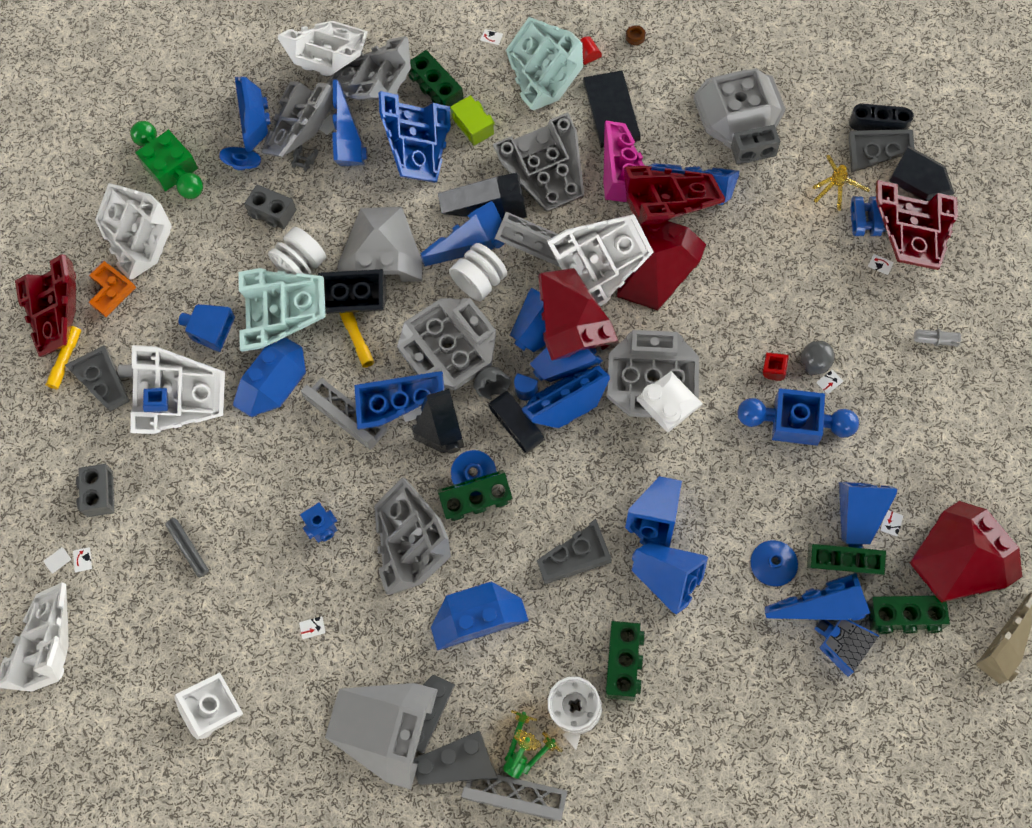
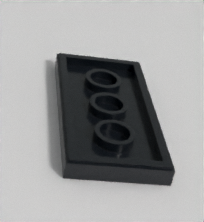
M623 70L583 77L600 148L604 147L605 121L625 123L634 141H640L641 135Z

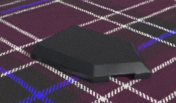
M910 146L906 148L888 180L891 183L898 184V187L923 201H930L937 193L945 195L955 194L946 166Z

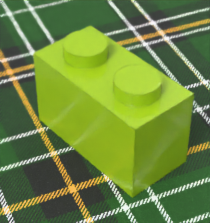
M471 95L450 107L453 121L473 146L494 135L495 122L493 118L484 112L481 103L478 100L475 101Z

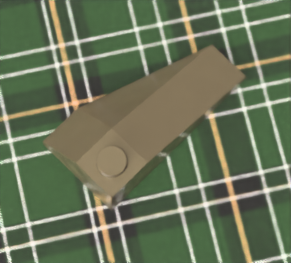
M1032 591L1028 593L975 664L999 684L1006 681L1012 682L1020 672L1017 667L1022 662L1032 627Z

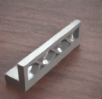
M506 212L495 239L560 267L547 243V240L558 234Z
M323 378L312 388L306 384L301 390L305 400L369 450L388 431L382 425L377 427L380 431L373 437L365 429H357V423L349 418V414L356 413V404ZM324 386L329 390V397L324 398L317 391ZM342 400L345 403V410L340 411L333 405L332 401Z
M498 774V779H495L498 781L493 784L490 783L489 779H485L489 787L482 791L471 789L472 781L466 782V787L463 788L461 797L465 800L554 821H562L567 790ZM501 782H507L514 792L508 796H501L496 793L493 787ZM513 784L520 785L522 787L516 790ZM528 787L535 791L538 798L532 802L523 801L518 793ZM537 790L545 791L546 793L540 796ZM550 793L561 795L559 809L547 806L543 798Z

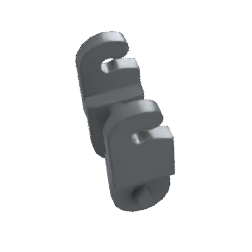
M300 145L293 153L292 168L299 166L307 172L310 169V165H313L318 149H314V153L312 152L307 158L300 156L302 151V145ZM303 159L306 160L305 164L300 163L299 160Z

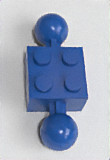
M779 388L775 396L774 408H767L759 399L748 398L740 403L737 410L738 418L745 426L756 427L764 421L773 422V441L818 446L823 437V428H830L833 434L841 438H848L854 435L859 428L858 416L849 409H839L832 415L824 414L825 393Z

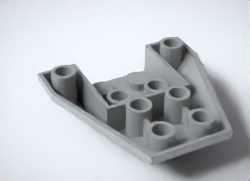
M568 112L549 120L547 126L516 139H513L511 136L493 144L501 164L510 174L518 173L521 186L546 212L584 196L577 130Z
M416 683L339 689L325 738L385 782L411 789L418 765L413 763L426 713L432 714L438 689Z

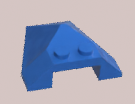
M383 91L378 92L379 113L400 177L433 183L437 182L443 160L441 158L442 152L447 144L445 142L446 135L451 127L450 106L432 103L425 108L399 103V96L397 94Z

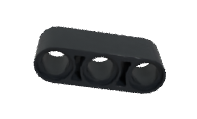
M862 103L857 104L853 108L849 119V126L857 131L908 130L914 114L912 110L906 107Z
M505 391L488 403L491 412L523 452L527 454L545 441L541 431L523 413L520 405L508 391Z

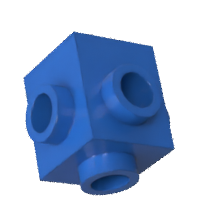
M320 502L300 514L306 524L303 530L309 539L314 537L318 543L321 541L325 542L331 539L334 533L338 531L334 525L337 519L331 510L326 512Z

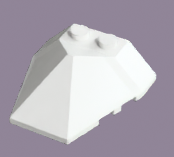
M335 21L315 24L313 29H308L307 26H304L298 32L294 31V29L286 30L278 35V40L294 64L302 66L305 70H315L320 72L321 75L331 76L360 57L368 31Z
M108 183L95 221L103 238L108 240L111 245L109 250L111 254H115L118 260L116 263L118 269L128 279L132 280L158 263L172 225L162 205L151 194Z
M634 214L566 229L547 240L561 270L574 268L600 306L607 303L618 287L621 288L632 272L635 273L653 253Z
M132 345L133 407L131 410L130 433L155 434L173 427H182V425L188 423H197L223 416L224 371L156 346ZM167 388L168 411L144 412L143 390Z
M63 582L36 594L22 621L26 625L20 637L15 636L12 641L16 645L10 657H4L1 663L0 688L32 692L58 682L63 676V666L69 647L66 584Z

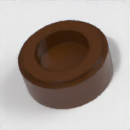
M634 25L627 29L626 41L629 44L640 45L645 41L646 32L643 27Z

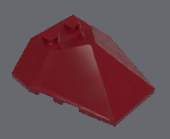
M652 166L624 167L626 199L640 225L660 224L725 202V197L712 174L685 171V174L671 173L672 169L665 168L664 172L651 170Z
M877 180L876 202L897 262L939 270L947 250L948 239L953 232V224L958 217L957 197L937 193L929 202L898 195V184Z
M670 221L647 226L640 225L653 253L635 273L632 272L621 288H617L618 298L658 311L672 296L677 287L686 280L691 271L699 265L706 244L689 227Z
M65 254L50 260L51 270L43 275L26 274L15 280L20 307L25 308L27 316L24 318L26 323H30L34 333H31V337L39 357H44L67 345L75 317L76 273L72 261Z
M574 268L544 272L538 275L540 301H543L544 305L542 320H545L546 332L543 335L552 361L567 358L580 350L601 346L602 350L615 348L620 343L612 322Z
M958 501L940 514L936 524L931 528L928 536L909 562L940 602L965 598L978 593L984 594L997 589L998 591L1004 590L1023 577L1019 546L987 509L962 501Z

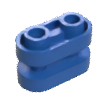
M853 196L850 206L853 236H864L865 230L870 231V236H881L882 232L886 231L876 202V196H870L868 203H864L862 196ZM865 211H868L869 221H866Z

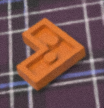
M103 261L89 275L93 281L102 287L89 301V304L103 316L107 317L136 286L107 262Z

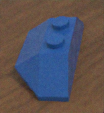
M234 77L242 136L247 153L251 152L268 134L267 125L271 124L269 112L265 113V109H269L267 97L262 96L261 89L248 78Z
M286 337L266 346L240 379L233 406L250 417L280 408L306 374L303 347Z
M599 365L594 366L592 369H585L569 375L535 394L528 401L527 405L522 408V411L532 423L560 428L598 406L610 376Z
M491 581L446 595L432 623L431 630L438 651L529 622L522 598Z

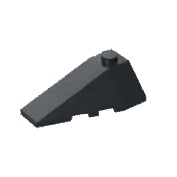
M517 172L438 193L441 213L445 215L468 217L473 211L492 201L501 220H503L506 212L522 219L528 218L520 176Z
M446 389L426 395L421 406L422 413L417 415V424L411 428L415 440L441 453L447 452L452 454L458 452L460 448L464 447L450 390Z

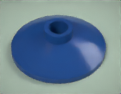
M227 147L219 153L221 161L232 166L235 170L251 169L261 164V157L256 152L246 153V149L242 147Z
M469 450L461 453L454 460L451 467V479L453 484H458L497 472L494 461L489 455L479 450ZM471 468H476L477 474L471 476L469 474V470ZM474 491L470 494V496L481 495V493L478 491Z
M770 540L759 544L754 549L750 565L753 574L760 582L768 586L778 587L786 585L795 577L798 570V559L795 552L787 544ZM772 558H777V559H779L780 564H778V565L773 564L772 561H771V559H772Z

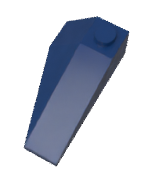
M490 201L468 215L470 219L462 226L455 225L447 238H439L420 253L423 265L429 266L463 258L464 254L475 243H480L490 250L502 247L505 243L495 239L502 220L494 203Z

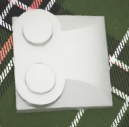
M672 371L654 384L647 385L643 393L637 397V401L667 433L702 405V402Z
M220 673L175 694L174 697L190 733L197 740L209 737L213 731L243 715Z

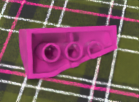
M605 121L603 175L605 200L627 202L624 167L644 166L642 162L643 156L641 152H637L634 146L635 141L625 123Z

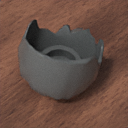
M812 341L803 349L800 361L805 365V371L810 376L822 374L832 367L835 361V353L831 345L825 341Z
M492 366L487 367L476 376L474 389L480 397L491 400L492 395H501L508 390L511 379L501 369Z

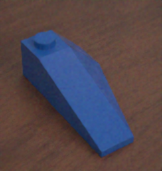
M337 79L333 80V107L337 109V113L333 115L334 128L337 130V132H333L332 137L333 159L339 166L365 165L364 160L368 159L367 147H364L341 84Z
M653 163L648 165L652 166L651 170L664 172L665 168L672 169L671 173L685 174V171L712 174L725 197V203L732 198L740 172L738 170L713 167L712 169L702 171L700 166L685 167V170H682L681 165Z
M438 371L354 385L357 429L380 427L422 406L426 395L444 390L443 372Z
M857 573L826 582L827 587L825 589L815 590L811 588L806 590L802 598L797 599L796 596H792L765 607V616L769 619H851L856 621L863 619L866 616L865 614H869L870 611Z

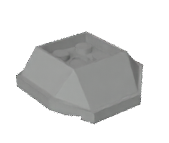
M757 68L708 78L694 94V102L706 133L723 142L730 149L734 133L775 125L777 128L786 110L773 76L766 75Z
M440 298L404 322L397 348L417 375L442 371L444 388L457 390L475 378L481 370L492 366L496 330L471 298ZM446 344H453L450 348L443 347Z
M632 330L609 353L608 374L610 380L607 387V398L629 417L653 418L637 401V397L643 393L647 385L655 383L649 381V377H656L659 380L672 371L699 399V356L678 332Z

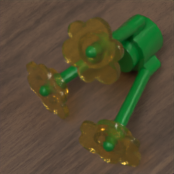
M511 710V713L516 714L515 719L519 722L509 751L504 758L506 763L503 766V770L510 776L519 779L522 773L527 775L531 767L549 749L551 751L557 749L559 752H563V749L554 738L543 731L542 735L545 737L543 740L545 746L526 763L528 759L523 755L525 750L536 751L537 748L541 747V742L535 739L533 734L523 731L522 727L524 723L529 724L530 720L537 721V718L527 715L526 712L521 713ZM517 742H518V745L520 746V749H519L518 752L515 751Z

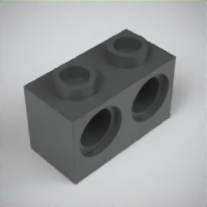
M775 125L734 133L731 149L736 164L777 156L780 139Z
M256 184L244 203L251 218L264 220L274 228L278 226L285 229L297 210L293 199Z
M106 463L78 468L79 476L76 477V485L79 489V497L76 500L78 510L86 517L115 513L113 470ZM98 477L96 482L91 484L92 479ZM98 498L97 503L94 504V505H91V504H92V501H93L94 499Z

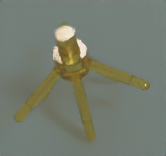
M827 155L826 158L833 169L832 176L812 187L817 189L829 183L814 199V202L817 203L834 185L838 186V211L842 209V186L845 183L870 192L869 188L848 178L845 165H840L837 168L830 155Z

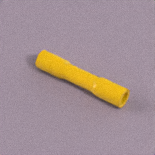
M353 312L339 313L355 346V351L362 367L372 366L375 361L364 342Z
M72 326L67 345L61 348L55 365L51 369L45 384L47 387L59 389L65 374V364L68 363L71 353L77 344L81 329Z

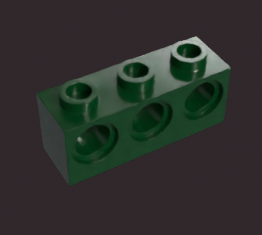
M427 50L410 60L409 78L412 82L416 81L419 84L423 94H428L433 103L451 107L464 99L462 87Z
M504 470L437 490L446 520L451 519V521L464 518V514L473 512V514L485 512L486 507L495 505V507L505 506L509 504V500L513 499ZM497 484L502 485L504 488L503 492L500 495H493L491 492L493 486ZM474 491L482 494L481 499L477 502L469 500L470 494ZM451 498H456L460 501L459 506L455 509L447 507V502Z
M808 544L807 568L885 575L886 550Z
M935 595L871 597L867 602L870 611V630H878V634H891L893 630H903L904 634L917 633L918 630H927V633L943 632L942 629L950 625L947 601L940 602ZM904 610L912 614V621L904 617ZM928 610H932L937 614V620L929 617ZM879 611L886 612L889 621L882 620L879 616Z
M611 621L605 698L635 701L636 694H641L642 680L637 679V672L642 670L643 655H639V645L644 646L645 631H640L641 623ZM623 632H630L634 639L631 642H625L621 639L620 635ZM621 656H628L631 658L632 664L627 667L622 666L618 659ZM626 680L631 688L628 691H621L617 687V682Z

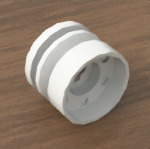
M293 227L284 236L285 244L278 242L275 248L268 252L269 258L279 271L295 275L297 273L311 275L309 267L316 269L326 259V254L321 246L308 233L298 227Z
M475 243L464 254L465 259L460 258L449 269V273L453 281L464 293L480 302L492 291V286L498 285L500 280L507 276V270L494 252L480 243Z
M566 677L558 681L551 688L548 696V711L552 720L563 731L570 734H583L592 730L599 722L602 714V702L596 688L588 680L580 677ZM579 701V705L582 708L581 711L576 710L572 713L570 704H577Z

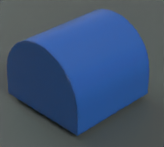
M519 373L516 374L514 379L516 396L524 401L530 400L538 391V381Z
M167 388L143 390L144 412L168 411Z

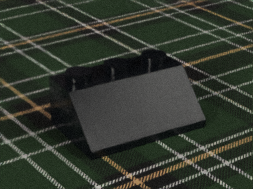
M383 269L318 273V276H323L325 314L384 311L387 290Z

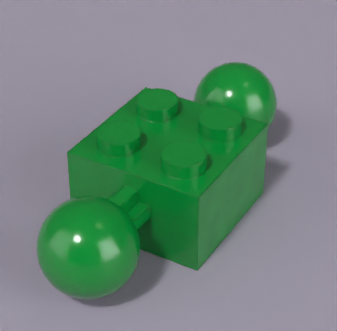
M138 121L134 123L130 130V136L136 145L142 147L135 154L142 166L166 192L176 185V189L182 197L186 199L199 197L203 191V182L197 174L193 173L199 168L191 153L169 129L157 137L156 128L150 122Z

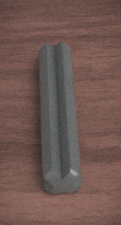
M176 518L168 520L165 526L195 574L199 578L208 574V567Z

